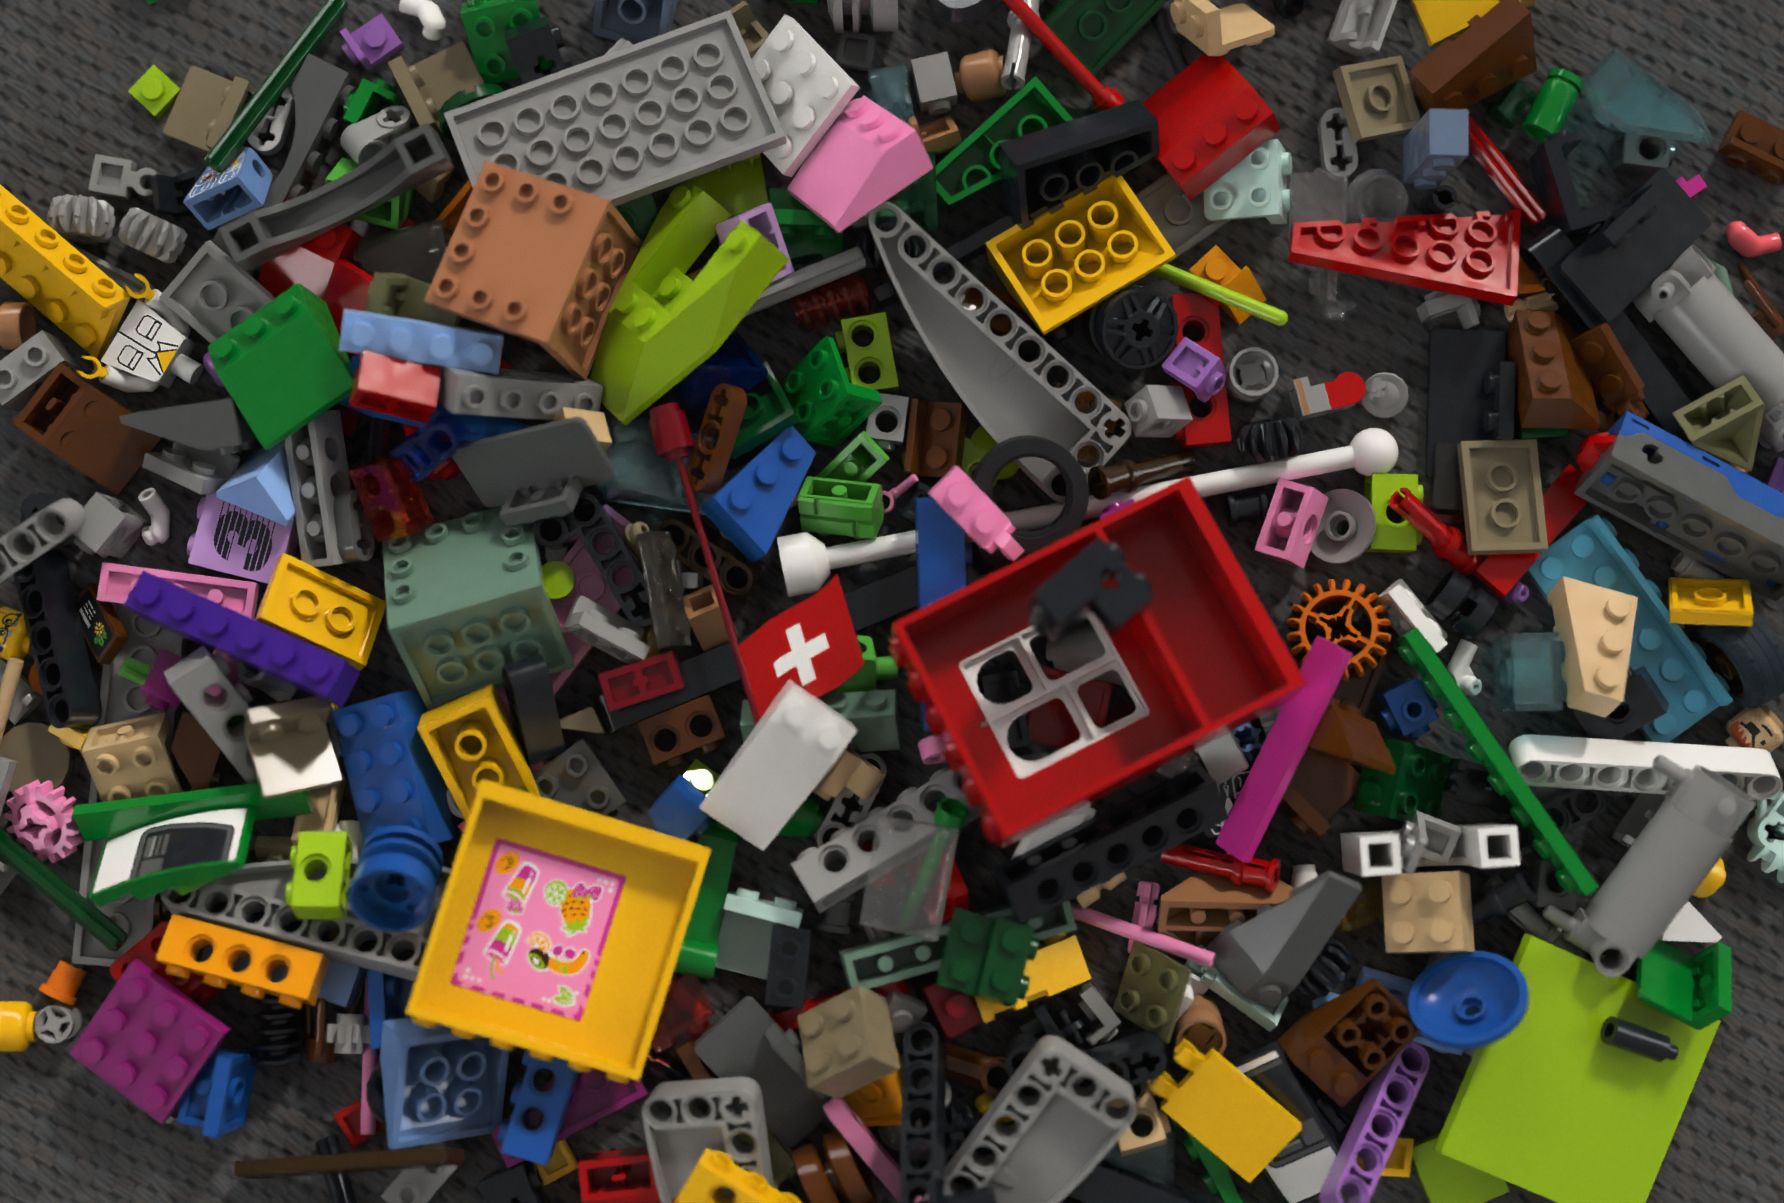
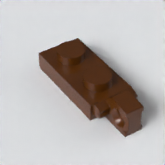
M1604 322L1575 335L1569 343L1604 401L1609 405V408L1613 412L1618 411L1620 418L1626 411L1643 419L1649 416L1650 413L1642 401L1645 398L1642 391L1645 385L1608 323Z

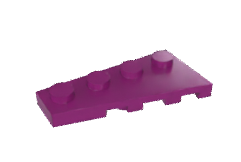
M591 1067L589 1073L579 1071L557 1143L649 1095L641 1077L639 1081L630 1078L628 1084L606 1078L607 1071ZM556 1076L541 1091H550L556 1083ZM531 1107L525 1112L524 1123L531 1130L539 1129L543 1124L544 1115L539 1108ZM502 1124L491 1132L500 1153L503 1143L497 1140ZM501 1153L507 1168H511L525 1160Z

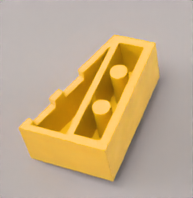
M1073 932L1063 933L1046 938L1043 943L1038 945L1034 960H1027L1024 975L1030 977V982L1024 1000L1018 999L1016 1005L1008 1007L976 997L975 999L985 1024L995 1020L994 1014L1013 1007L1015 1010L1028 1006L1027 1002L1045 995L1047 997L1090 980L1091 976L1076 935Z

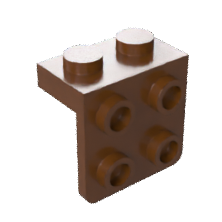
M1306 749L1277 808L1283 805L1293 815L1290 819L1292 824L1305 836L1311 833L1321 837L1332 826L1328 820L1357 792L1361 775L1347 762L1332 759Z

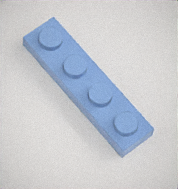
M344 309L339 350L362 354L363 350L406 361L498 375L504 334Z

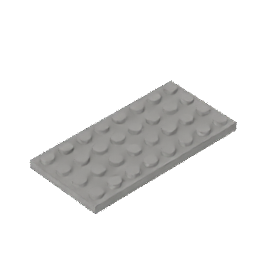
M731 10L444 113L473 188L485 161H489L609 199L614 207L786 144L783 129Z

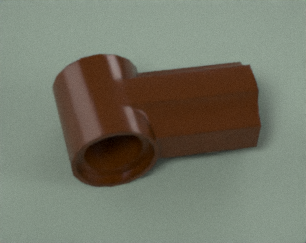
M948 1042L946 1047V1078L984 1089L987 1093L998 1096L1008 1081L1000 1085L994 1084L989 1080L987 1073L993 1067H1002L1007 1071L1006 1057L992 1056Z

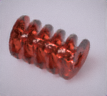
M851 273L846 276V282L839 278L832 281L831 287L828 284L819 286L817 291L812 289L803 293V295L790 298L800 331L801 323L803 322L810 331H814L816 318L825 327L829 326L830 314H833L840 323L844 319V310L846 309L853 317H858L859 305H862L868 314L872 313V305L862 273L860 278L855 273Z

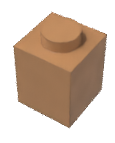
M713 584L680 597L688 621L704 652L730 641ZM732 620L733 627H734L736 636H737V638H738L739 636H738L737 630H736V628H735L734 622H733V620Z

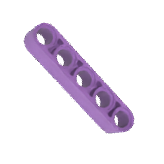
M1410 1042L1372 1078L1322 1186L1320 1203H1344L1340 1196L1341 1188L1348 1195V1203L1369 1202L1429 1069V1054L1421 1044ZM1402 1056L1407 1060L1409 1069L1403 1065ZM1387 1088L1394 1096V1103L1387 1096ZM1372 1121L1376 1123V1125L1379 1128V1136H1377L1372 1130ZM1357 1154L1363 1160V1170H1361L1356 1163Z

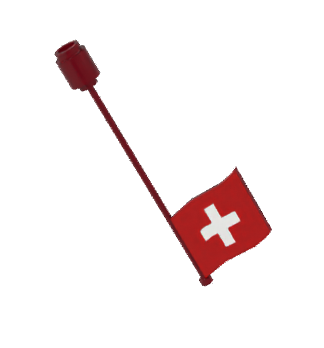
M677 402L663 404L649 410L650 420H648V425L658 457H666L667 462L676 461L755 726L788 679L816 698L844 684L863 667L865 661L838 574L815 595L770 619L739 645L683 459L690 456L688 450L695 447L685 411L680 410Z

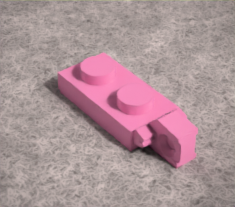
M954 466L928 492V495L980 548L986 549L990 554L998 549L1008 560L1011 559L1013 562L1025 551L1010 536L1016 530L1010 523L1011 520L958 466Z

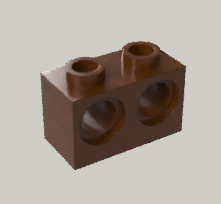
M711 694L704 695L637 722L653 764L659 765L664 763L666 769L686 762L685 754L699 749L701 755L723 747L720 740L728 737ZM700 715H706L712 721V731L706 737L697 736L692 728L694 719ZM665 729L673 731L677 737L676 746L668 752L663 751L657 743L659 733Z

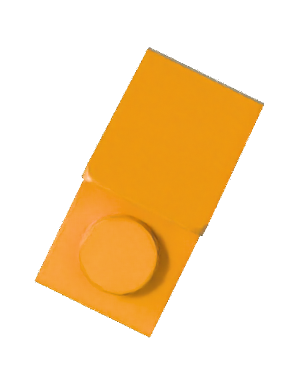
M1217 244L1188 271L1191 274L1264 303L1267 300L1251 270L1247 266L1241 270ZM1218 301L1223 310L1239 326L1251 315Z

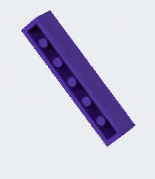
M145 571L141 573L124 603V606L148 622L202 646L204 645L213 651L219 652L341 708L360 675V672L348 661Z

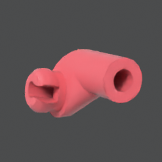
M1734 221L1725 229V235L1728 237L1727 242L1743 257L1760 256L1780 251L1782 248L1781 237L1778 233L1758 236L1749 227H1746L1742 221Z

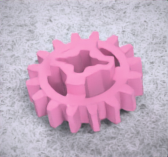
M34 780L12 792L14 797L6 801L7 806L12 810L5 813L4 818L12 821V826L7 828V832L15 833L18 837L16 839L17 842L21 845L24 844L26 849L32 854L37 853V858L41 862L49 859L51 863H55L77 851L76 846L83 843L84 838L79 834L81 831L72 816L74 810L72 805L75 803L76 798L73 796L67 799L64 796L65 787L60 786L54 790L51 780H47L42 784L39 780Z

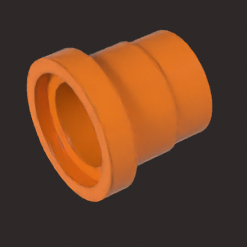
M60 960L47 982H42L38 990L54 999L74 1006L78 999L75 995L87 971L75 968L73 964Z

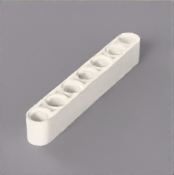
M1527 734L1512 740L1508 750L1512 764L1528 786L1666 794L1675 781L1652 766L1655 757L1663 755L1684 769L1692 770L1696 764L1710 769L1738 787L1752 800L1770 799L1779 794L1783 788V782L1771 754L1767 750L1760 748Z

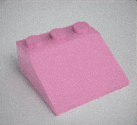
M866 96L851 100L808 155L787 189L790 195L839 233L933 169V165L914 128Z

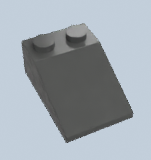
M232 397L149 409L119 416L121 424L202 451L217 449L218 456L255 448L254 441L258 440Z

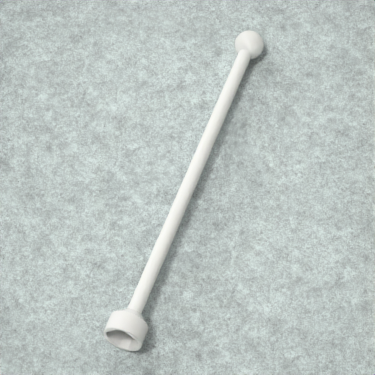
M1368 428L1355 435L1349 446L1190 476L1189 478L1200 497L1278 483L1279 478L1294 480L1354 468L1360 474L1369 477L1372 473H1388L1397 462L1399 450L1396 440L1390 433L1380 428ZM1184 478L1139 486L1132 493L1120 491L1111 494L1105 500H1098L1093 495L1089 496L1084 520L1098 518L1107 506L1116 501L1125 503L1133 498L1137 502ZM1065 502L1005 512L1004 514L1011 520L1010 523L1016 530L1032 531L1042 529L1051 524L1061 513ZM915 530L825 547V543L808 532L777 537L788 597L818 592L831 574V569L916 553ZM965 533V543L974 542Z

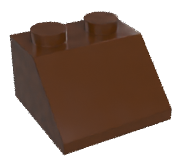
M1331 698L1306 749L1332 759L1394 775L1395 764L1376 723L1361 717L1362 709L1342 704L1340 700Z

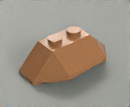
M1194 874L1161 895L1157 925L1158 932L1197 947L1199 945L1206 947L1227 925L1236 920L1245 923L1258 915L1257 909L1266 904L1274 907L1290 898V891L1295 888L1279 880L1275 892L1268 893L1264 887L1246 883L1242 886H1237L1228 877L1214 874Z

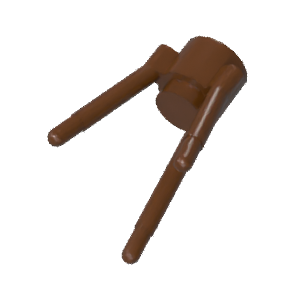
M1739 262L1737 266L1744 276V286L1759 306L1751 314V317L1773 341L1784 332V318L1772 306L1745 263Z
M364 984L356 1004L350 1006L348 1014H357L364 995ZM321 998L318 1000L315 1028H313L312 1005L303 1003L305 1006V1013H303L305 1028L303 1046L307 1047L305 1059L309 1062L320 1064L335 1063L338 1053H334L335 1043H326L325 999Z

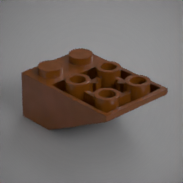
M60 362L13 422L15 426L42 446L117 496L122 494L142 468L145 453L154 452L164 439L163 437L121 424L119 416L134 412L91 380L80 377L76 369Z
M1373 978L1303 1014L1277 1041L1291 1061L1342 1108L1420 1032L1415 1027L1409 1010L1376 978Z

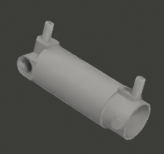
M1691 245L1632 302L1649 322L1655 320L1715 390L1742 375L1746 377L1765 406L1758 441L1762 447L1773 449L1775 453L1784 450V353L1714 274L1716 267L1700 249Z
M1663 755L1656 756L1652 762L1653 768L1675 781L1664 795L1666 799L1585 909L1579 907L1572 917L1553 905H1547L1543 910V918L1562 928L1565 940L1589 953L1597 970L1602 975L1607 977L1623 975L1637 957L1641 959L1648 955L1733 842L1731 836L1755 805V802L1742 790L1704 766L1696 764L1692 770L1684 769Z

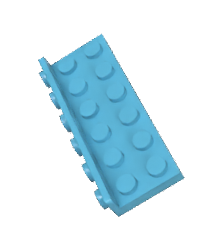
M1598 514L1587 517L1548 546V550L1540 555L1526 573L1547 602V593L1563 576L1638 597L1628 667L1631 666L1633 670H1636L1644 665L1669 703L1666 714L1639 729L1648 742L1669 743L1717 707L1727 706L1733 702L1732 697L1728 693L1730 687L1720 674L1713 673L1705 662L1707 660L1706 653L1696 642L1689 640L1683 631L1685 628L1684 624L1669 622V611L1660 600L1662 598L1661 591L1651 580H1646L1638 569L1640 564L1635 555L1630 550L1623 549L1615 538L1617 532L1614 526L1606 518H1601ZM1623 699L1621 705L1625 710H1628L1629 704Z

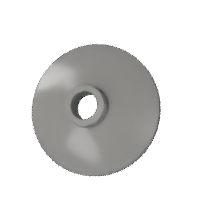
M1335 489L1324 494L1329 499L1311 551L1316 557L1325 562L1344 564L1357 559L1370 546L1376 530V517L1372 505L1363 495L1350 489ZM1346 523H1349V529L1347 533L1343 535L1342 527Z

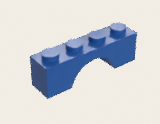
M681 774L654 802L648 813L653 821L655 831L687 840L692 833L699 837L713 820L707 813L699 809L706 796Z

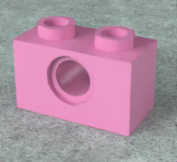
M1279 478L1254 550L1269 559L1304 569L1329 498L1314 487Z

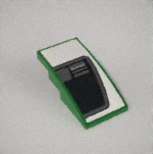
M244 805L181 814L138 826L107 839L89 899L99 907L128 893L143 901L171 887L183 896L243 868L257 809L253 805Z

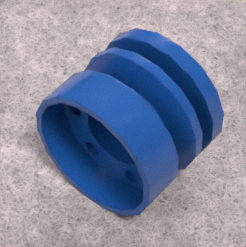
M392 825L377 829L369 835L361 848L357 869L353 875L348 892L349 905L356 917L368 926L384 932H404L415 929L424 923L432 911L436 887L443 868V853L437 842L425 832L410 826Z

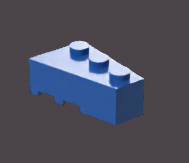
M791 426L777 434L711 496L700 509L752 564L767 554L817 452Z

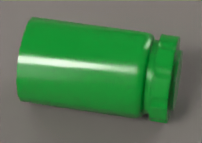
M1551 69L1520 126L1521 130L1542 143L1545 142L1544 138L1548 135L1561 131L1578 99V95L1581 94L1585 84L1582 79L1567 70Z

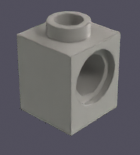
M948 52L911 59L910 71L920 113L929 111L930 115H941L949 112L951 106L957 104V90Z
M1146 385L1124 403L1135 437L1170 438L1193 420L1182 386Z
M879 393L882 404L868 417L866 433L883 451L893 452L895 446H903L909 397ZM881 415L893 416L897 421V427L888 433L880 431L876 427L875 422Z

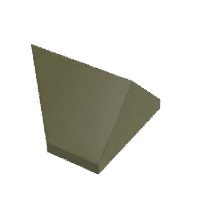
M1744 375L1672 413L1693 446L1752 472L1765 406Z

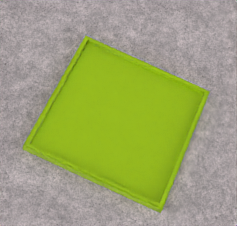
M1524 933L1512 963L1520 969L1528 986L1529 1004L1526 1014L1519 1025L1508 1035L1494 1043L1476 1048L1434 1150L1557 1203H1646L1721 1021L1718 1020L1698 1031L1640 1001L1636 995V982L1621 975L1617 977L1602 975L1594 963ZM1614 1016L1667 1035L1671 1044L1678 1046V1056L1675 1060L1666 1058L1662 1062H1656L1602 1042L1600 1035L1602 1025L1608 1017Z

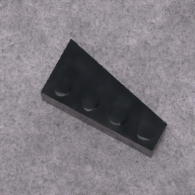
M1135 100L998 143L1004 208L1023 231L1034 225L1033 219L1048 211L1052 215L1064 208L1063 202L1081 192L1087 195L1098 189L1097 185L1109 176L1114 175L1117 178L1159 155L1158 120L1139 100Z

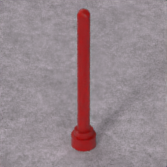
M1002 0L1092 96L1091 102L1094 104L1093 110L1096 113L1122 105L1125 98L1115 87L1112 89L1108 85L1103 87L1023 0Z

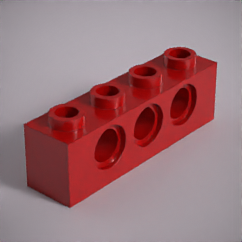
M1200 293L1171 295L1169 301L1176 311L1179 329L1175 345L1166 359L1184 338L1182 333L1183 327L1193 326L1201 334L1200 341L1195 343L1219 357L1224 365L1218 301ZM1178 380L1169 381V386H1182L1189 409L1192 400H1199L1192 389ZM1226 382L1220 392L1212 395L1205 403L1208 408L1207 416L1199 418L1191 412L1193 420L1173 435L1175 441L1181 440V449L1227 446L1232 441Z

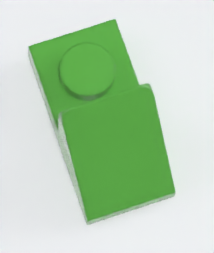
M862 431L816 477L866 482L890 458L865 431Z

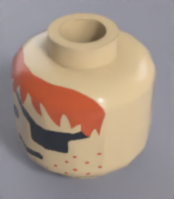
M1764 705L1762 708L1753 709L1746 707L1726 723V730L1730 737L1725 742L1730 747L1760 748L1771 753L1784 742V734L1782 732L1784 724L1767 705Z

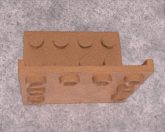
M485 161L424 301L436 309L539 343L572 376L586 380L598 352L608 311L643 242L609 199Z

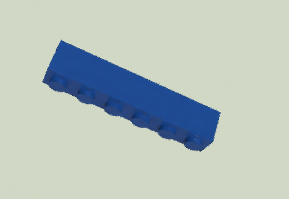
M931 497L914 498L918 610L972 584V582H966V567H972V545L965 544V531ZM922 700L920 701L921 727L924 732H929L930 729L924 717L927 715L926 706Z

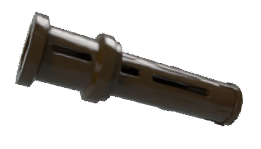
M1186 448L1138 462L1122 459L1116 462L1114 466L1106 468L1100 465L1094 466L1088 473V486L1093 496L1098 500L1108 499L1111 494L1120 491L1132 493L1139 488L1140 484L1195 471L1196 464L1186 465V463L1195 462L1196 457L1192 450Z

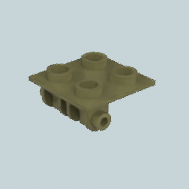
M1134 941L1113 1011L1146 1031L1157 1033L1164 1042L1169 1043L1192 970L1169 958L1167 952Z

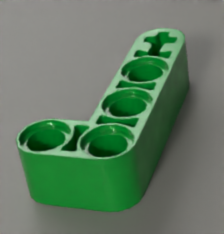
M713 822L696 840L697 844L709 847L711 852L673 973L712 979L718 953L717 942L738 834L734 831L714 828Z

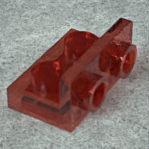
M684 975L669 983L649 1050L653 1048L656 1054L676 1043L674 1039L676 1035L688 1030L690 1035H693L711 1025L708 1018L714 1015L715 1010L698 977Z

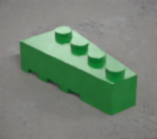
M1035 76L922 178L919 185L940 209L945 212L1002 181L998 143L1074 119Z

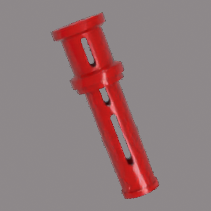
M1400 488V492L1405 497L1398 491L1394 492L1389 500L1390 507L1397 511L1431 542L1432 551L1437 557L1445 558L1452 564V569L1455 568L1465 576L1477 569L1483 560V555H1468L1467 542L1463 539V533L1458 528L1445 525L1408 488Z
M1180 844L1161 853L1162 864L1228 877L1237 886H1242L1246 883L1264 887L1268 893L1275 892L1280 877L1281 861L1277 858L1268 861L1252 857L1250 863L1240 861L1231 854Z

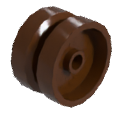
M838 1129L823 1136V1148L827 1160L821 1150L812 1142L792 1152L797 1172L810 1203H845L843 1195L848 1203H878L874 1187L859 1154Z

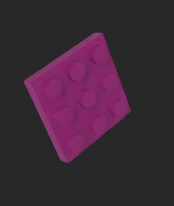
M137 959L129 964L69 1054L162 1124L172 1115L226 1037L230 1028Z

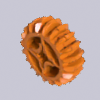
M1329 579V591L1323 593L1320 584L1316 583L1313 585L1314 592L1317 595L1315 598H1312L1306 592L1301 594V599L1307 604L1306 607L1293 604L1292 611L1299 615L1300 619H1287L1288 626L1298 629V631L1288 633L1287 640L1290 642L1300 641L1299 644L1291 649L1293 656L1306 653L1300 661L1302 667L1311 648L1307 639L1308 622L1316 625L1318 629L1325 633V639L1332 642V629L1328 625L1331 626L1335 623L1337 626V622H1343L1346 619L1345 629L1348 634L1345 637H1342L1340 634L1341 638H1335L1333 643L1340 647L1350 645L1363 649L1360 653L1351 657L1342 675L1343 681L1347 682L1350 680L1348 669L1354 668L1358 677L1361 678L1365 675L1364 669L1361 666L1362 663L1365 662L1372 669L1377 667L1376 660L1371 656L1372 653L1385 657L1386 649L1378 645V642L1388 643L1391 641L1390 634L1380 632L1381 629L1391 627V620L1386 618L1378 619L1379 616L1387 611V608L1384 604L1372 607L1378 599V595L1375 592L1369 594L1365 599L1362 597L1365 592L1364 584L1360 583L1353 593L1350 592L1351 582L1349 579L1343 581L1342 590H1336L1335 580ZM1331 602H1347L1340 612L1335 615L1315 612L1321 606ZM1358 607L1367 615L1371 623L1372 632L1370 639L1362 636L1361 632L1357 631L1352 625Z

